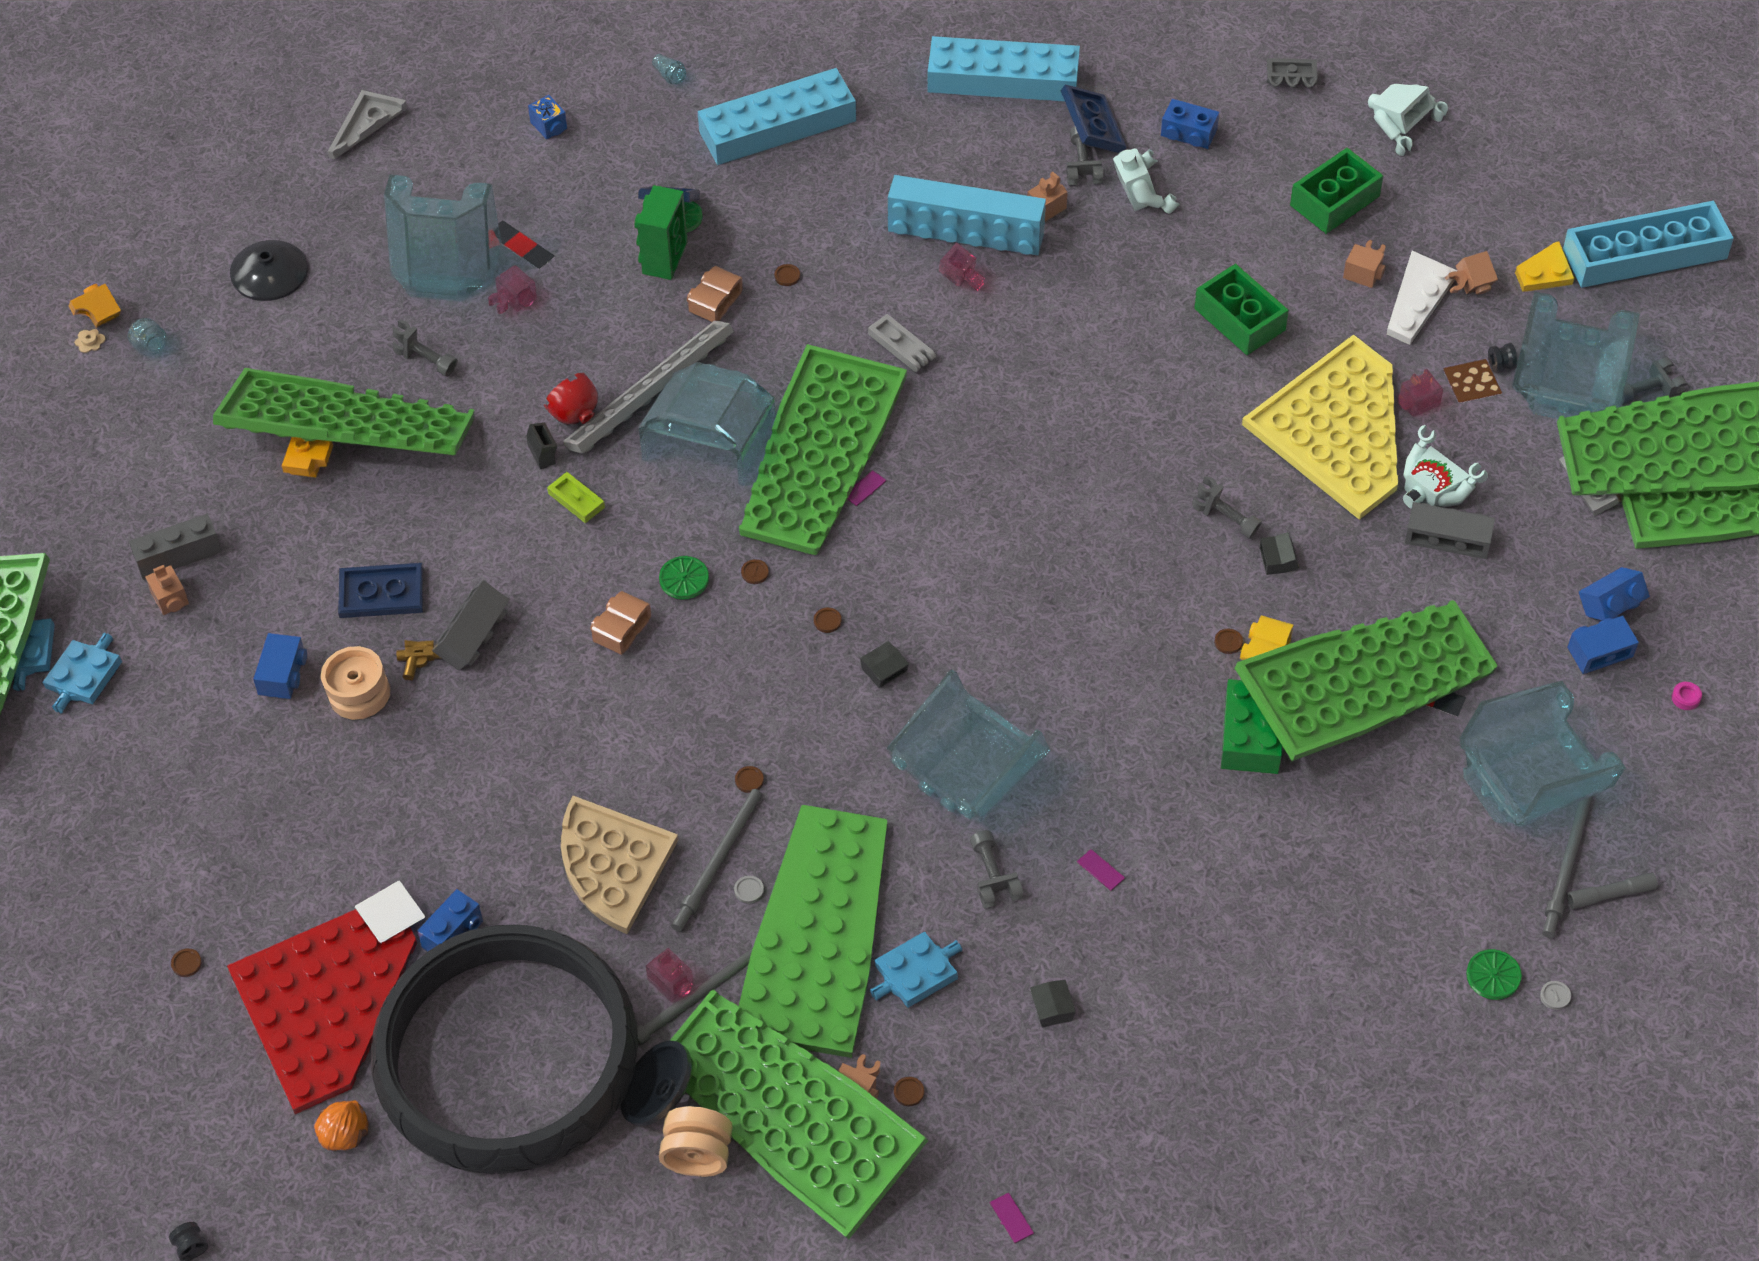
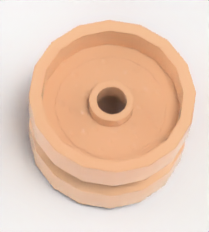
M361 646L346 647L331 655L322 667L321 681L332 709L341 717L355 720L373 716L386 705L390 698V685L379 656L371 649Z
M680 1107L668 1112L663 1126L664 1139L661 1141L659 1151L660 1163L666 1168L683 1175L707 1177L723 1173L727 1168L729 1156L727 1145L731 1142L732 1122L725 1115L703 1107Z

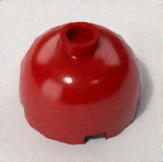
M585 373L574 374L577 379L571 382L568 378L563 380L547 396L546 399L549 404H544V407L558 422L565 425L577 424L579 422L584 424L594 416L593 411L597 406L598 392L593 382Z

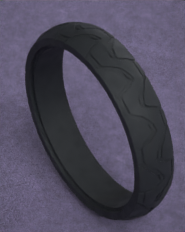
M513 924L487 926L482 929L478 928L459 934L440 943L415 961L399 978L382 1004L376 1019L371 1045V1066L375 1090L384 1111L387 1112L388 1118L396 1129L414 1147L425 1155L432 1156L434 1160L453 1168L484 1174H494L495 1172L497 1174H507L542 1167L573 1153L599 1133L620 1107L629 1089L637 1060L638 1030L635 1013L633 1012V1006L628 993L615 972L603 959L599 958L600 956L583 943L562 933L549 929L544 930L545 928ZM506 960H527L555 966L583 981L595 992L609 1013L612 1021V1043L605 1068L591 1092L579 1105L558 1121L534 1132L515 1137L488 1139L470 1137L447 1130L421 1114L404 1094L400 1087L398 1075L399 1051L403 1036L413 1015L421 1004L448 980L480 965Z

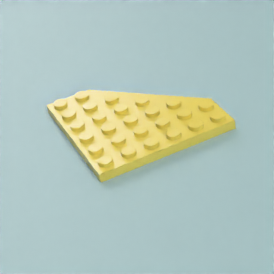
M1352 335L1242 420V425L1359 520L1397 491L1398 475L1396 468L1397 451L1395 445L1396 431L1392 364L1355 335Z

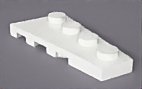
M1412 251L1388 325L1387 335L1410 345L1455 281V279L1446 280L1445 277L1457 270Z

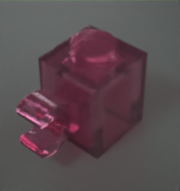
M956 242L940 260L939 272L958 287L964 280L976 291L984 285L983 281L985 278L974 270L977 258Z
M514 265L495 278L497 293L491 294L488 297L489 306L500 303L496 306L498 314L506 312L508 304L518 312L522 308L530 306L537 299L535 282Z
M1425 369L1423 374L1419 376L1413 374L1410 380L1401 384L1398 397L1399 403L1404 410H1408L1412 417L1418 416L1440 406L1443 388L1429 370Z
M669 948L665 949L646 965L647 980L670 1002H673L678 997H684L692 989L694 984L692 970Z

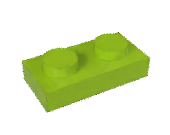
M568 472L564 473L547 487L548 494L584 523H587L605 508V503L600 497Z

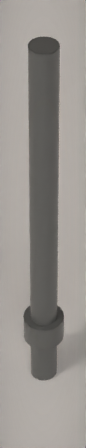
M751 790L691 893L685 895L680 904L681 910L671 925L674 930L681 932L690 916L695 915L701 905V897L760 800L762 793L759 790Z
M1584 789L1581 792L1552 900L1547 903L1545 910L1547 918L1542 934L1547 938L1554 937L1558 920H1561L1564 914L1565 905L1563 902L1593 797V792L1588 789Z
M752 949L645 1025L639 1024L637 1026L638 1044L641 1046L651 1039L650 1035L708 995L711 990L716 989L748 966Z

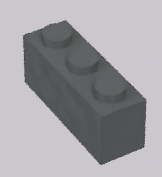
M1413 502L1405 544L1487 559L1495 518L1483 514H1473L1456 509Z
M208 513L129 541L143 580L146 579L145 576L154 573L153 569L164 565L166 568L171 565L173 569L222 552Z
M482 580L471 590L432 651L457 670H460L466 664L471 666L480 655L477 649L481 643L485 645L493 635L494 631L491 628L494 623L499 624L506 615L507 610L504 608L510 599Z

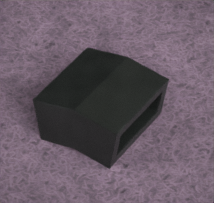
M546 423L530 424L526 435L527 444L539 468L543 469L556 464L555 453L557 444Z
M1289 532L1260 539L1259 549L1266 575L1287 573L1300 569Z
M889 641L860 658L862 670L878 688L883 687L908 671L909 663Z
M1066 979L1030 987L1042 1028L1073 1020L1076 1011Z

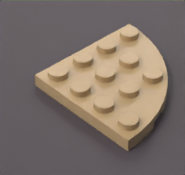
M572 796L564 815L561 836V852L567 878L580 901L590 912L612 928L628 934L678 842V834Z

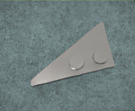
M361 90L328 150L329 158H338L405 111L407 108L406 100Z

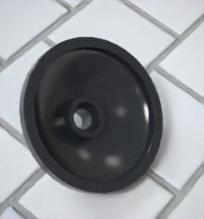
M264 240L244 248L237 254L230 267V278L234 288L241 295L257 301H272L284 298L295 292L306 279L308 265L303 252L295 245L280 240Z
M677 1041L661 1042L648 1050L637 1061L629 1089L621 1103V1112L628 1122L635 1126L654 1124L665 1118L668 1112L679 1104L688 1088L692 1073L691 1056L684 1045Z

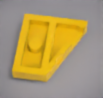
M1560 242L1551 244L1516 267L1515 271L1522 292L1573 285L1574 281Z

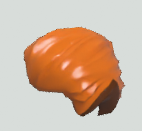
M356 1100L335 1102L321 1110L314 1124V1129L318 1141L323 1148L331 1151L347 1150L358 1147L362 1137L368 1135L369 1122L359 1102Z

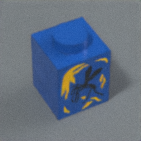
M550 95L528 105L531 124L546 140L561 134L567 129L565 111Z

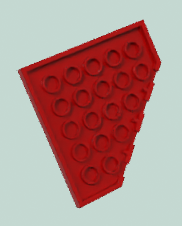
M357 909L227 965L294 1114L352 1089L357 1079V1072L371 1048L373 1031L382 1004L390 990L404 974L409 957L417 946L416 938L410 927L380 943Z

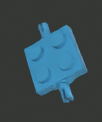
M52 619L33 620L14 675V690H25L26 676L35 672L50 671L55 627Z
M103 633L96 645H87L75 640L71 641L42 682L46 689L60 695L54 705H52L56 712L63 713V710L70 701H83L93 705L122 663L119 655L106 651L114 640L111 635Z
M924 931L875 959V966L883 976L884 982L870 989L872 997L877 1001L891 992L898 996L906 1007L909 1008L958 979V973L948 959L962 952L961 945L955 940L946 947L940 948L934 944Z

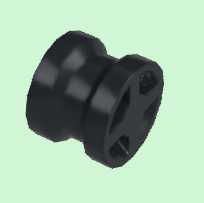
M1512 343L1504 344L1500 348L1497 346L1489 347L1488 361L1493 372H1500L1502 368L1516 369L1517 353Z
M196 1222L183 1223L169 1234L171 1244L178 1248L176 1253L180 1261H190L202 1255L208 1248L206 1239L199 1235L201 1230Z

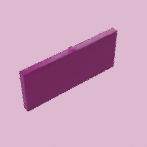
M872 470L854 486L847 500L858 506L883 485L886 480Z
M1092 849L1077 861L1080 866L1110 891L1125 879L1123 875Z
M1009 1192L989 1202L1000 1219L1001 1225L1005 1227L1014 1243L1034 1234Z

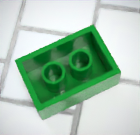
M1345 148L1293 184L1290 206L1327 234L1380 197L1384 175L1349 148Z
M653 185L650 194L645 195L643 210L636 215L634 227L638 229L636 245L640 248L638 262L641 263L642 274L672 280L688 243L683 191Z
M1236 263L1196 288L1194 309L1245 355H1249L1286 331L1289 310Z
M1228 679L1225 696L1221 769L1278 774L1282 744L1243 681Z

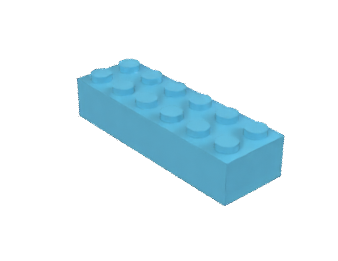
M932 36L928 64V92L1065 101L1061 93L1064 85L1077 87L1080 46Z
M837 68L698 111L699 132L717 165L856 121V101Z
M894 175L888 194V231L897 234L920 236L922 238L945 240L947 242L970 244L972 246L995 248L1001 251L1020 252L1025 255H1039L1044 236L1046 199Z
M1709 201L1568 229L1563 252L1580 287L1583 288L1724 260L1728 258L1734 238L1715 202Z

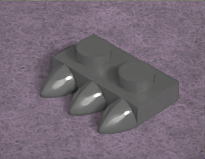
M1267 58V83H1270L1275 88L1281 83L1288 84L1291 88H1294L1297 84H1305L1310 89L1317 84V59Z

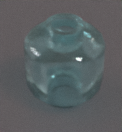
M142 318L134 322L129 328L128 341L140 354L155 356L166 346L167 334L156 321L150 318Z

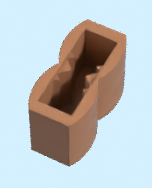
M714 266L709 272L706 271L702 276L701 283L696 288H692L688 293L689 312L711 322L714 320L720 321L729 306L741 294L743 290L742 277L717 266Z
M623 591L619 592L615 597H611L606 605V611L600 616L595 617L590 629L593 642L622 655L651 618L650 604Z

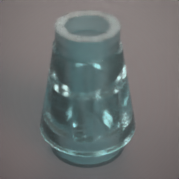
M657 54L653 58L652 65L667 83L679 84L685 79L686 69L682 62L662 54Z

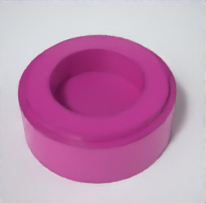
M1691 682L1678 683L1672 693L1673 703L1683 710L1697 708L1702 698L1700 688Z

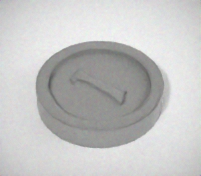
M755 876L741 877L734 886L736 898L747 904L757 902L764 893L763 883Z
M1550 981L1543 985L1540 998L1546 1007L1553 1010H1561L1570 1003L1571 992L1564 983Z

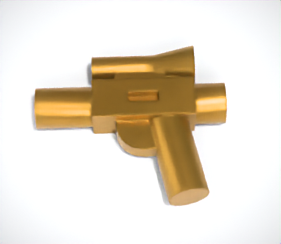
M405 640V650H397V661H406L403 679L412 681L416 668L424 667L428 661L441 659L432 651L434 640Z

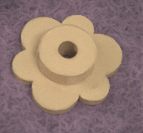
M97 329L91 331L83 330L79 332L75 345L79 347L80 352L88 353L91 350H99L100 344H103L106 339L103 334H99Z

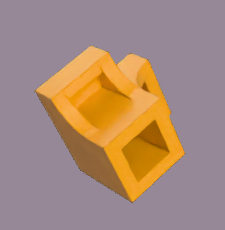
M93 284L83 290V295L71 300L69 303V308L73 315L82 314L88 316L96 328L118 317L121 312L106 284L101 286Z
M291 437L282 463L283 472L316 478L319 468L327 466L333 442L326 440L305 441L299 437Z

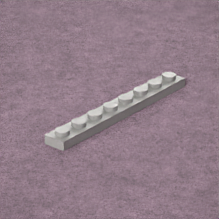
M714 320L566 438L563 442L567 450L578 453L590 451L598 440L610 435L613 432V428L621 422L630 419L633 415L632 413L638 408L650 403L653 396L660 391L666 390L670 383L678 376L686 374L689 371V367L694 363L706 358L708 352L714 347L722 345L726 338L734 332L730 323Z

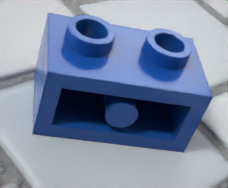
M1171 99L1162 118L1161 136L1188 143L1195 147L1208 149L1218 129L1219 112Z
M1624 567L1617 569L1579 591L1586 616L1599 620L1609 617L1617 618L1622 612L1638 607L1640 602L1650 597L1643 573Z
M1620 616L1614 619L1611 617L1603 619L1598 624L1590 627L1582 626L1577 628L1572 633L1567 648L1582 674L1632 658L1639 642L1624 616Z
M267 634L253 678L258 695L291 699L294 689H297L300 684L299 671L301 665L304 666L307 661V649H304L301 637Z
M456 889L417 930L421 947L428 952L454 936L478 929L483 922L479 903Z

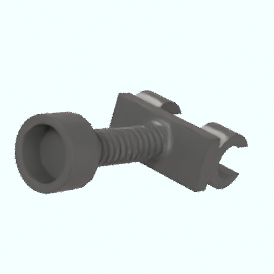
M1074 126L1070 130L1071 143L1077 146L1078 161L1067 162L1066 174L1068 185H1078V175H1092L1093 184H1103L1102 160L1088 161L1087 146L1082 144L1077 129Z
M404 320L398 321V327L405 331L400 332L393 327V336L398 339V342L403 344V347H400L393 342V351L396 354L403 355L404 358L408 359L415 351L436 364L437 372L448 377L454 371L458 362L457 358L448 353L441 356L420 342H417L416 327L413 326L411 328L409 323Z
M1665 357L1658 362H1652L1649 371L1652 378L1631 385L1627 381L1614 384L1613 395L1619 404H1624L1632 401L1634 394L1659 386L1666 396L1669 395L1670 398L1673 395L1676 396L1685 392L1684 386L1688 385L1683 376H1678L1673 380L1668 377V374L1672 372L1670 367L1674 366L1670 358Z
M1204 477L1203 483L1210 486L1211 489H1207L1199 483L1197 497L1206 503H1201L1194 497L1192 501L1193 508L1197 511H1204L1203 514L1205 516H1208L1214 508L1218 509L1225 516L1227 515L1235 523H1238L1241 527L1240 533L1251 539L1261 526L1262 521L1253 515L1247 518L1223 502L1220 496L1224 486L1221 484L1217 485V482L1212 477Z
M983 830L973 834L970 837V843L974 852L981 853L990 878L978 882L977 892L983 908L995 906L993 892L1008 888L1012 901L1023 899V889L1017 872L1003 876L1000 875L992 852V848L995 846L992 832Z

